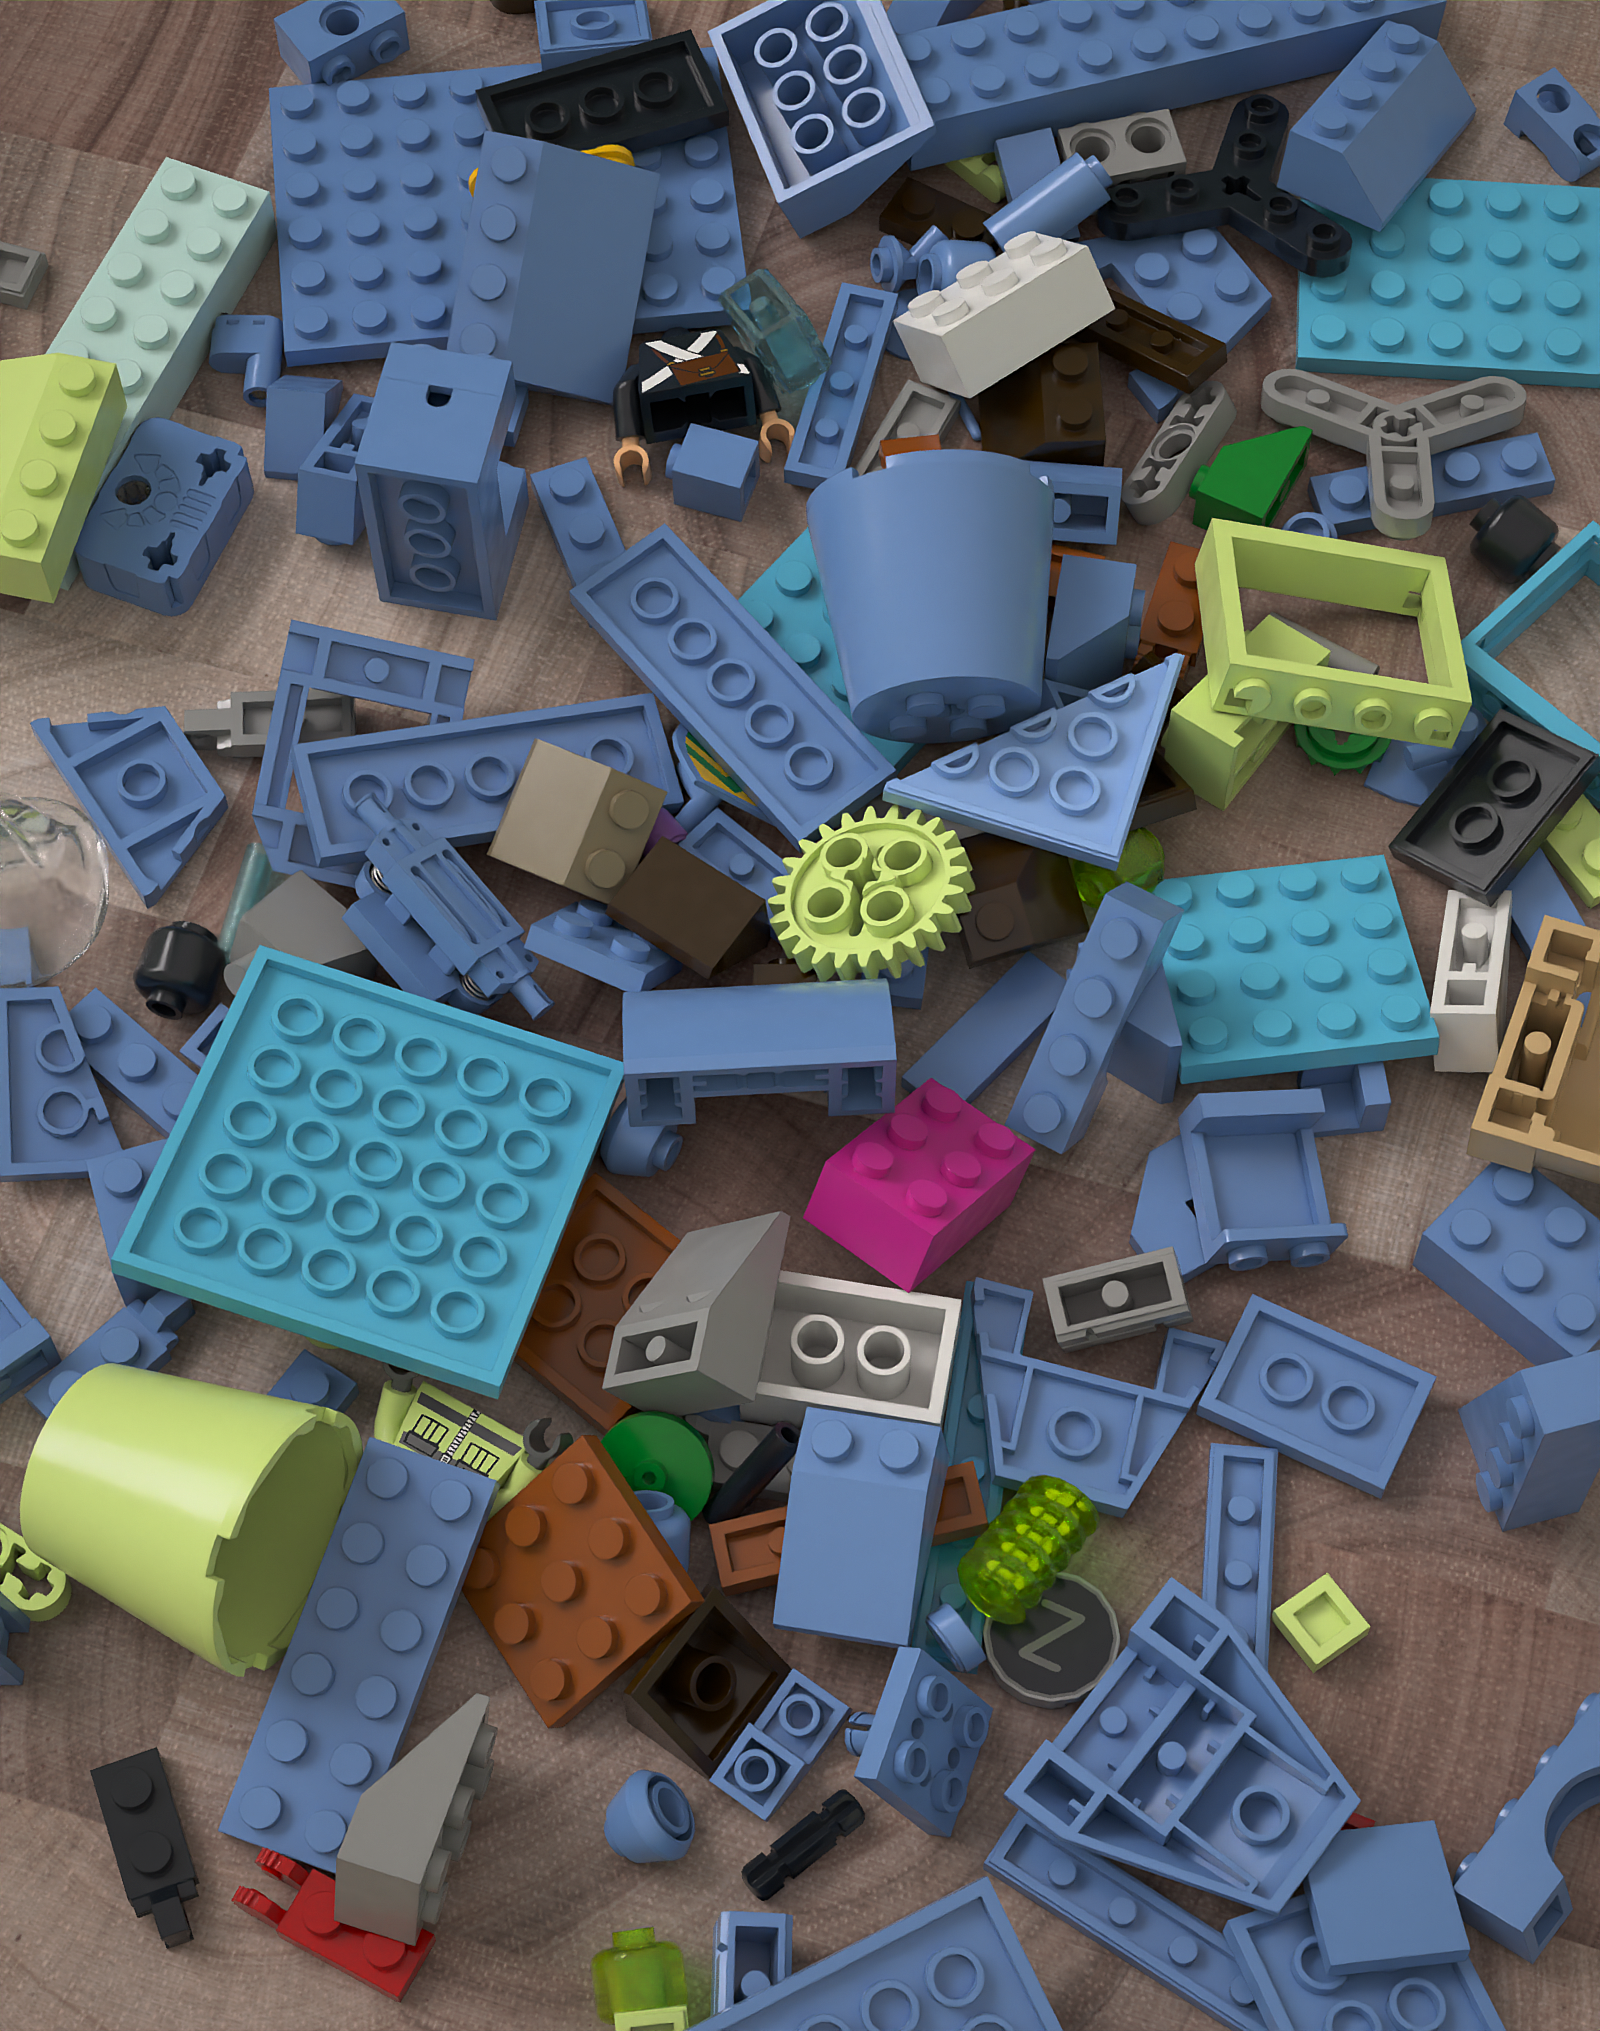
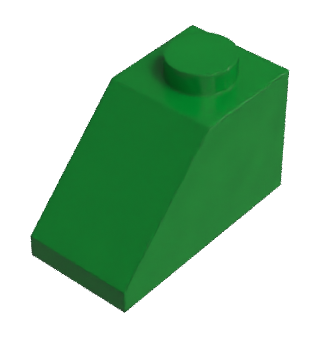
M1298 426L1222 446L1211 467L1205 464L1201 465L1191 484L1189 497L1195 500L1192 524L1208 530L1211 519L1216 518L1271 528L1307 465L1313 430L1305 426Z

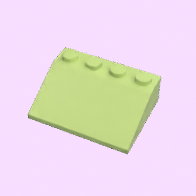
M63 353L0 360V593L53 604L55 602L128 407L116 363Z

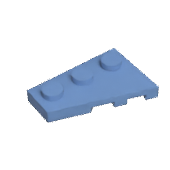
M59 986L0 989V1182L89 1178L85 1160L123 1149L120 1146L102 1095H100L87 1062L85 1052Z

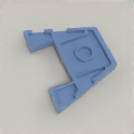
M1216 227L1134 241H1120L1105 236L1075 242L1089 247L1103 280L1112 278L1127 297L1226 343L1227 354L1270 310L1271 293ZM1138 369L1129 373L1127 387L1156 423L1163 421L1171 413L1173 404L1185 393Z
M976 1277L970 1299L992 1484L1123 1518L1218 1365L1226 1349L1227 1342L1169 1327L1163 1340L1154 1388L1149 1389L1021 1355V1346L1034 1292Z

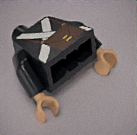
M674 327L667 330L661 339L645 341L639 345V363L631 365L626 370L613 390L616 441L622 442V448L615 454L613 462L618 483L625 487L623 472L628 466L635 464L642 466L644 483L648 485L651 481L652 471L648 455L640 447L639 440L645 439L646 444H653L685 438L691 423L724 431L757 425L756 419H760L762 423L759 437L760 458L766 463H770L772 448L769 440L771 439L783 442L788 455L795 435V429L786 420L778 418L777 413L781 411V406L766 363L761 358L737 346L733 347L725 334L717 329L691 333L688 329Z

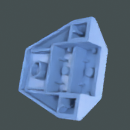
M1172 1577L1130 1629L1125 1649L1052 1743L1047 1739L1043 1742L1003 1795L1004 1799L1062 1842L1278 1916L1361 1802L1355 1791L1231 1621Z

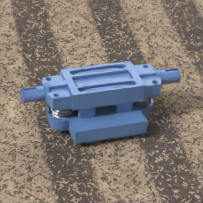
M374 792L362 797L354 805L353 811L362 818L376 837L365 852L369 861L364 863L355 881L356 893L360 900L350 906L342 916V920L405 992L439 1003L448 1001L452 1007L476 1015L488 1010L503 997V994L511 992L532 1016L534 1021L546 1014L554 1006L555 1002L548 997L530 976L539 961L530 950L524 948L525 944L520 940L525 930L444 836L434 840L416 818L395 819Z

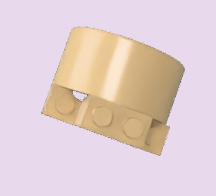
M1544 915L1526 968L1525 979L1492 1074H1489L1471 1126L1467 1155L1530 1174L1533 1165L1600 1185V930ZM1584 992H1592L1581 1027L1584 1005L1576 999Z

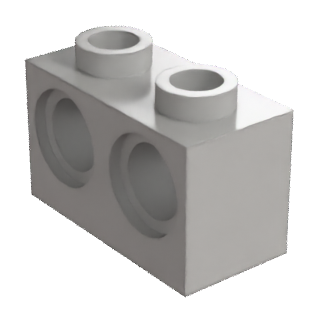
M1169 109L1148 113L1137 112L1126 117L1095 123H1079L1073 127L1058 129L1056 149L1060 163L1062 164L1076 152L1079 153L1084 161L1094 155L1113 181V184L1105 190L1120 184L1167 178L1179 174L1185 175L1187 161Z

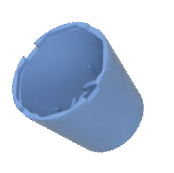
M964 449L901 453L886 456V469L861 476L853 467L845 469L825 480L809 496L806 504V518L852 719L854 724L863 732L878 738L906 743L971 741L1008 731L1011 726L1033 717L1039 711L1042 697L1055 497L1051 479L1048 475L1039 478L1031 475L1029 462L1004 454Z

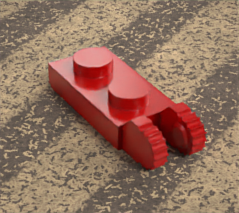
M263 1847L255 1860L257 1866L269 1877L299 1891L289 1909L285 1911L261 1892L253 1888L239 1886L231 1899L234 1902L233 1904L275 1928L281 1939L392 2000L401 2003L436 1942L435 1935L422 1928L416 1945L413 1946L334 1921L335 1880L315 1869H312L309 1873L289 1858L280 1855L272 1849Z

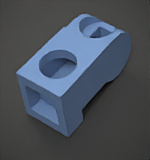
M1555 67L1515 91L1504 125L1518 138L1526 135L1547 156L1551 167L1562 179L1574 182L1600 167V119L1596 116L1597 113Z

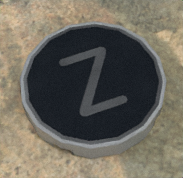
M1049 1570L1025 1574L1001 1590L988 1608L982 1643L987 1663L992 1669V1675L1002 1689L1022 1703L1054 1709L1067 1707V1703H1074L1082 1698L1085 1700L1116 1660L1120 1633L1116 1613L1099 1589L1080 1576Z

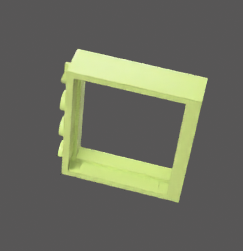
M1216 518L1211 519L1195 562V572L1212 710L1452 749L1471 708L1472 698L1445 557ZM1238 587L1417 617L1429 684L1247 654ZM1409 591L1420 593V595L1409 593ZM1230 688L1234 690V697L1236 698L1227 697Z

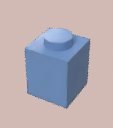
M691 423L683 444L675 443L667 459L665 476L672 479L674 504L741 522L760 476L759 441Z

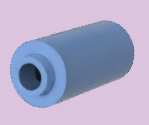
M1076 152L983 222V224L1003 253L1006 252L1004 246L1009 240L1026 232L1035 231L1039 234L1060 238L1111 200L1105 189L1113 184V181L1094 155L1084 161L1079 153Z

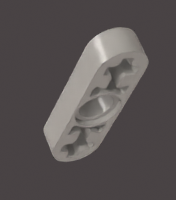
M1205 381L1190 395L1184 393L1180 397L1121 489V498L1138 524H1157L1170 517L1178 509L1189 492L1197 471L1201 465L1207 464L1234 422L1237 409L1222 383L1218 381ZM1184 448H1187L1185 451H1183V452L1180 453L1179 455L1172 457V456H1173L1175 453H1177L1178 451H1180V450H1182V449H1184Z

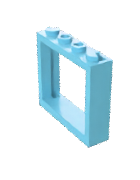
M1592 521L1461 640L1472 706L1482 713L1483 718L1490 722L1496 713L1503 709L1600 756V742L1495 660L1505 648L1585 575L1600 586V525ZM1600 773L1583 793L1589 802L1599 810Z

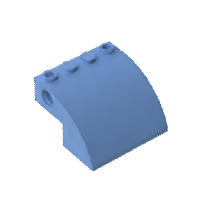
M887 978L623 992V1066L630 1127L696 1124L695 1100L697 1097L824 1091V1093H827L828 1116L895 1113L897 1056L892 1005Z

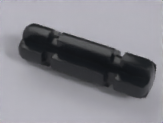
M845 1789L838 1790L822 1803L821 1813L817 1814L815 1811H812L770 1845L771 1853L766 1856L761 1852L743 1866L741 1871L742 1879L748 1889L761 1901L769 1900L785 1887L784 1879L787 1876L795 1879L837 1845L835 1841L838 1835L841 1834L843 1837H847L863 1824L865 1812L852 1794Z

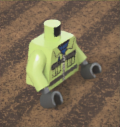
M382 1362L384 1371L392 1380H388L383 1386L374 1423V1438L497 1480L500 1488L488 1520L549 1466L548 1462L550 1459L557 1458L574 1443L573 1437L569 1432L561 1433L555 1439L552 1448L549 1449L544 1441V1433L551 1425L552 1418L532 1421L526 1427L522 1436L425 1381L422 1382L417 1390L412 1385L413 1378L421 1374Z

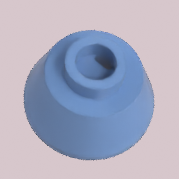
M625 1098L616 1109L606 1128L601 1143L600 1156L607 1170L612 1174L651 1177L659 1169L667 1171L671 1168L680 1152L683 1137L676 1134L678 1125L630 1127L627 1098Z
M643 1769L631 1774L606 1809L604 1833L610 1847L618 1855L627 1857L635 1863L675 1861L687 1854L694 1836L695 1822L691 1807L682 1790L671 1778L662 1773Z

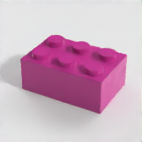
M930 1078L895 1106V1113L884 1114L825 1162L803 1219L903 1290L910 1293L1011 1205L1036 1149L1015 1136L1007 1127L996 1123L964 1101L955 1091L944 1087L933 1078Z

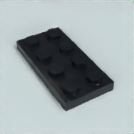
M691 29L475 90L477 107L488 131L544 141L577 151L591 150L604 145H619L627 148L631 153H635L729 126L728 107Z

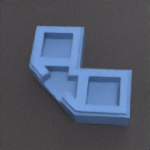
M1180 1134L1149 1152L1129 1243L1137 1255L1173 1246L1179 1260L1184 1283L1217 1264L1205 1265L1197 1219L1190 1210L1194 1203Z

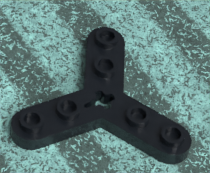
M1267 94L1252 95L1241 100L1234 107L1212 170L1185 175L1179 174L1172 177L1131 184H1120L1109 188L1106 191L1111 200L1100 207L1096 215L1097 227L1102 234L1120 241H1134L1229 225L1299 271L1320 278L1334 277L1343 273L1349 266L1352 248L1350 233L1342 226L1272 183L1287 138L1289 111L1283 103Z

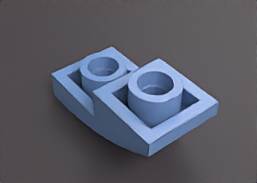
M793 1668L755 1724L748 1723L709 1781L761 1819L768 1822L809 1772L853 1710Z

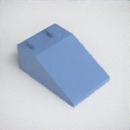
M813 1407L806 1408L791 1475L773 1617L775 1629L897 1649L899 1646L910 1647L950 1460L941 1427Z

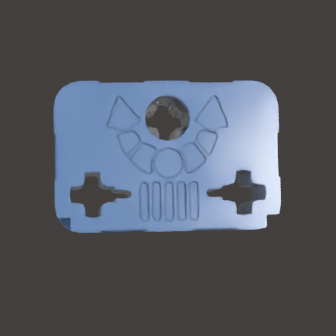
M150 418L142 422L133 434L131 442L119 463L114 467L99 492V497L85 519L74 548L85 584L94 591L165 616H178L187 612L193 605L254 495L252 478L242 446L218 436L214 437L190 429L183 424L165 418Z

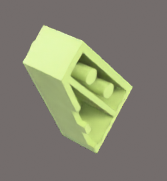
M1268 615L1252 631L1246 630L1244 632L1247 654L1328 667L1331 653L1329 649L1271 615ZM1207 674L1171 709L1169 726L1163 735L1161 746L1165 748L1164 759L1194 790V794L1224 811L1293 723L1212 710ZM1230 688L1227 697L1236 698L1234 697L1233 689Z

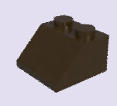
M1098 342L1058 344L978 393L981 451L1004 454L1027 461L1104 466L1106 432Z

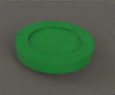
M640 1412L620 1420L601 1440L606 1451L633 1491L651 1490L666 1493L673 1498L674 1504L683 1508L689 1516L690 1522L705 1506L714 1485V1461L705 1439L685 1420L665 1412Z

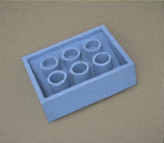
M768 0L707 31L775 198L800 239L851 214L938 132L881 0Z
M485 130L446 351L471 355L483 353L501 360L512 361L515 385L528 387L530 391L613 406V390L626 372L660 174L548 142Z

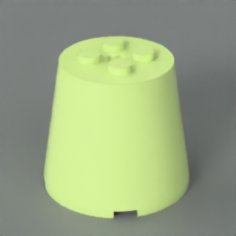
M116 1363L103 1364L84 1374L68 1389L53 1409L36 1441L26 1469L21 1493L20 1524L23 1538L30 1551L218 1669L238 1677H244L245 1670L252 1666L265 1671L279 1661L287 1652L362 1458V1440L355 1423L350 1417L327 1407Z

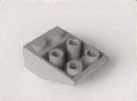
M778 1211L687 1232L616 1325L602 1389L644 1412L659 1411L675 1416L754 1402L791 1216L783 1211Z
M476 1693L361 1795L336 1858L334 1921L413 1946L416 1945L424 1921L434 1925L437 1923L448 1891L449 1883L444 1882L450 1860L459 1862L462 1857L472 1821L467 1818L473 1798L482 1801L493 1771L494 1760L490 1759L495 1744L498 1728L488 1725L490 1697Z

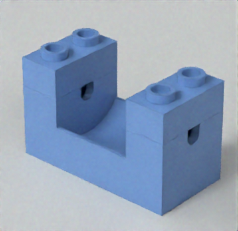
M391 342L354 462L380 601L497 620L529 506L525 469L513 467L508 463L499 461L517 399L512 361L501 360L483 353L471 355L440 350L428 344L409 345Z

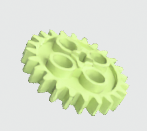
M893 805L884 818H878L873 806H869L864 814L863 821L855 823L848 813H844L841 820L842 828L834 831L829 826L821 824L819 826L822 836L820 841L814 843L801 839L798 843L804 854L803 857H785L782 862L788 875L775 877L772 880V884L778 894L768 899V905L774 915L769 919L787 958H795L803 973L814 968L821 982H826L836 971L841 981L854 980L857 973L862 972L866 979H877L879 970L888 968L895 979L900 978L902 962L909 959L919 967L925 965L921 951L926 947L937 951H944L946 947L940 934L942 931L950 933L960 932L962 927L956 914L970 912L972 909L967 893L975 890V884L970 875V871L973 869L954 830L946 832L943 822L939 817L927 822L922 810L915 809L904 820L898 805Z

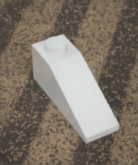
M1448 890L1430 1009V1018H1434L1440 1037L1438 1055H1433L1435 1071L1493 1072L1505 1035L1512 890H1504L1492 907L1458 890Z

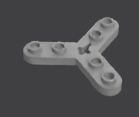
M1281 369L1265 377L1262 384L1261 408L1267 416L1282 425L1292 427L1305 426L1313 430V435L1324 438L1332 444L1345 446L1366 454L1372 522L1381 533H1384L1389 538L1405 541L1421 536L1431 528L1435 497L1430 455L1504 432L1519 425L1524 418L1527 395L1522 385L1512 379L1488 376L1394 405L1306 371Z

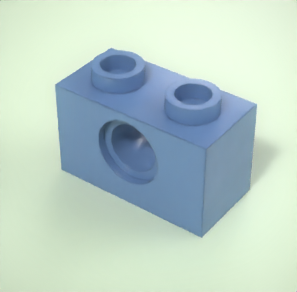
M308 0L274 18L280 56L303 85L327 83L330 86L334 84L333 82L352 80L381 64L393 61L400 54L410 49L405 11L395 0Z

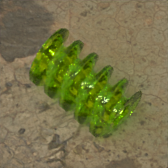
M1048 1475L1031 1476L1022 1483L1017 1494L1004 1505L1003 1512L990 1522L988 1530L975 1540L973 1548L961 1557L957 1573L959 1583L966 1597L978 1611L993 1620L1005 1624H1019L1025 1620V1609H1031L1038 1605L1043 1591L1052 1587L1056 1582L1057 1573H1060L1069 1566L1071 1556L1081 1551L1085 1545L1086 1537L1095 1533L1099 1528L1100 1517L1097 1508L1077 1487L1060 1478Z

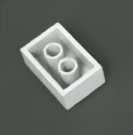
M1035 231L1026 232L1009 240L1004 246L1006 252L991 261H979L963 268L956 275L957 281L942 291L933 290L914 298L908 304L909 311L894 319L893 323L920 381L970 399L1114 310V304L1089 247L1061 238L1039 234Z
M780 1270L754 1402L740 1405V1419L773 1426L778 1422L784 1421L794 1425L798 1430H802L806 1408L813 1407L939 1426L942 1429L960 1328L962 1300L912 1291L908 1293L900 1289Z

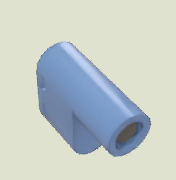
M221 313L220 316L216 317L215 328L212 330L209 364L214 370L221 373L245 374L243 399L252 406L266 407L267 387L280 378L284 342L283 321L268 315H230L228 313Z

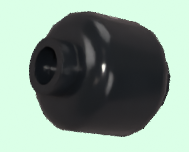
M1522 495L1511 496L1503 504L1493 497L1469 524L1477 531L1470 544L1472 555L1507 584L1517 583L1522 578L1527 581L1561 549L1555 543L1559 534L1557 524Z
M175 921L170 926L155 929L148 937L133 973L135 988L147 1000V1008L160 1017L178 1020L182 1018L183 1014L192 1015L204 1012L211 1005L226 967L225 954L218 946V938L207 928L188 921Z

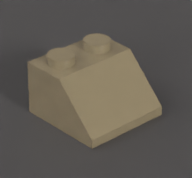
M535 738L487 855L609 905L636 870L667 791Z

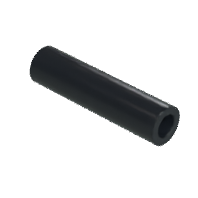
M784 1421L778 1422L705 1504L702 1513L709 1525L739 1518L794 1457L801 1434L794 1425Z

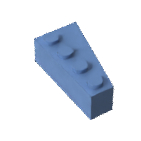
M1600 1350L1522 1369L1458 1409L1480 1470L1476 1474V1486L1480 1501L1487 1512L1495 1511L1502 1532L1579 1512L1600 1468Z

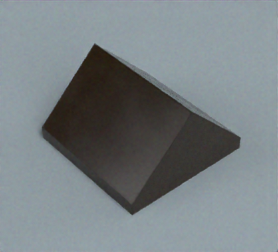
M661 836L611 900L605 912V915L706 979L712 978L768 946L771 939L765 899L664 836Z
M707 1584L700 1592L705 1602L672 1628L623 1691V1698L629 1724L701 1776L710 1780L748 1723L755 1724L792 1669L715 1586Z

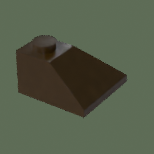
M988 832L959 840L971 863L973 870L970 871V875L975 884V890L967 893L972 906L971 911L956 914L962 927L958 934L969 969L1089 932V924L1067 856Z

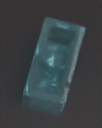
M758 269L721 292L717 300L728 320L733 325L732 327L742 346L747 352L759 357L773 384L782 394H791L794 391L803 390L811 386L821 374L829 370L832 361L822 342L817 338L818 334L807 314L796 304L795 300L768 269Z

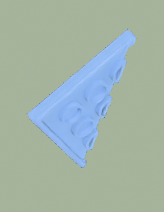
M1174 653L1165 657L1164 662L1136 675L1129 673L1089 691L1087 697L1058 710L1053 707L1011 726L1009 732L980 745H977L975 742L931 762V767L902 780L898 778L890 780L885 784L882 800L912 810L919 809L923 813L1116 871L1185 655Z

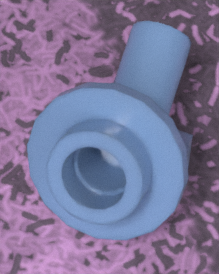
M932 225L908 251L895 236L884 235L880 240L878 248H874L871 253L870 268L874 281L881 283L884 291L896 293L906 280L917 279V267L923 254L929 253L937 242L949 239L935 225Z

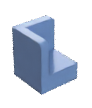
M1383 1061L1301 1070L1298 1072L1296 1081L1298 1089L1321 1088L1326 1113L1312 1127L1314 1138L1384 1130L1391 1106V1099Z

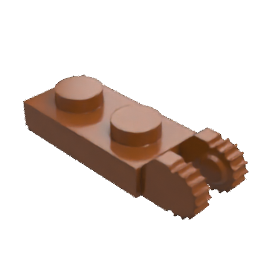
M1170 541L1141 628L1139 647L1133 667L1149 651L1163 659L1174 653L1185 655L1179 677L1186 681L1190 666L1195 667L1204 640L1195 572V562L1200 549Z

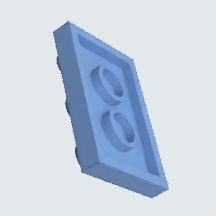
M1252 1294L1198 1404L1196 1415L1268 1448L1278 1449V1452L1381 1499L1437 1376Z

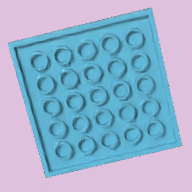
M259 945L111 1258L112 1273L498 1400L623 1086V1062Z

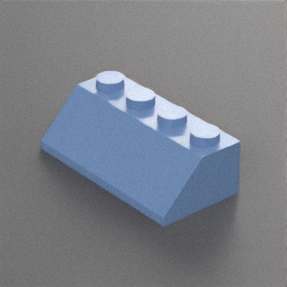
M1387 20L1290 130L1277 187L1381 232L1475 117L1476 107L1439 41L1419 33L1409 25L1397 24Z

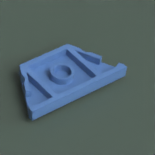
M166 706L135 709L128 714H117L112 711L87 714L88 722L52 725L50 717L34 720L30 725L35 738L147 909L156 905L228 809L225 794Z

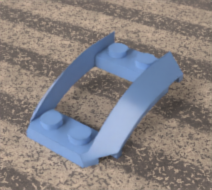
M291 619L252 811L253 820L273 871L293 875L302 870L311 879L355 888L356 878L364 863L367 862L318 868L305 814L285 809L293 772L290 753L292 745L299 742L309 688L429 714L427 725L460 721L463 719L464 705L475 659Z

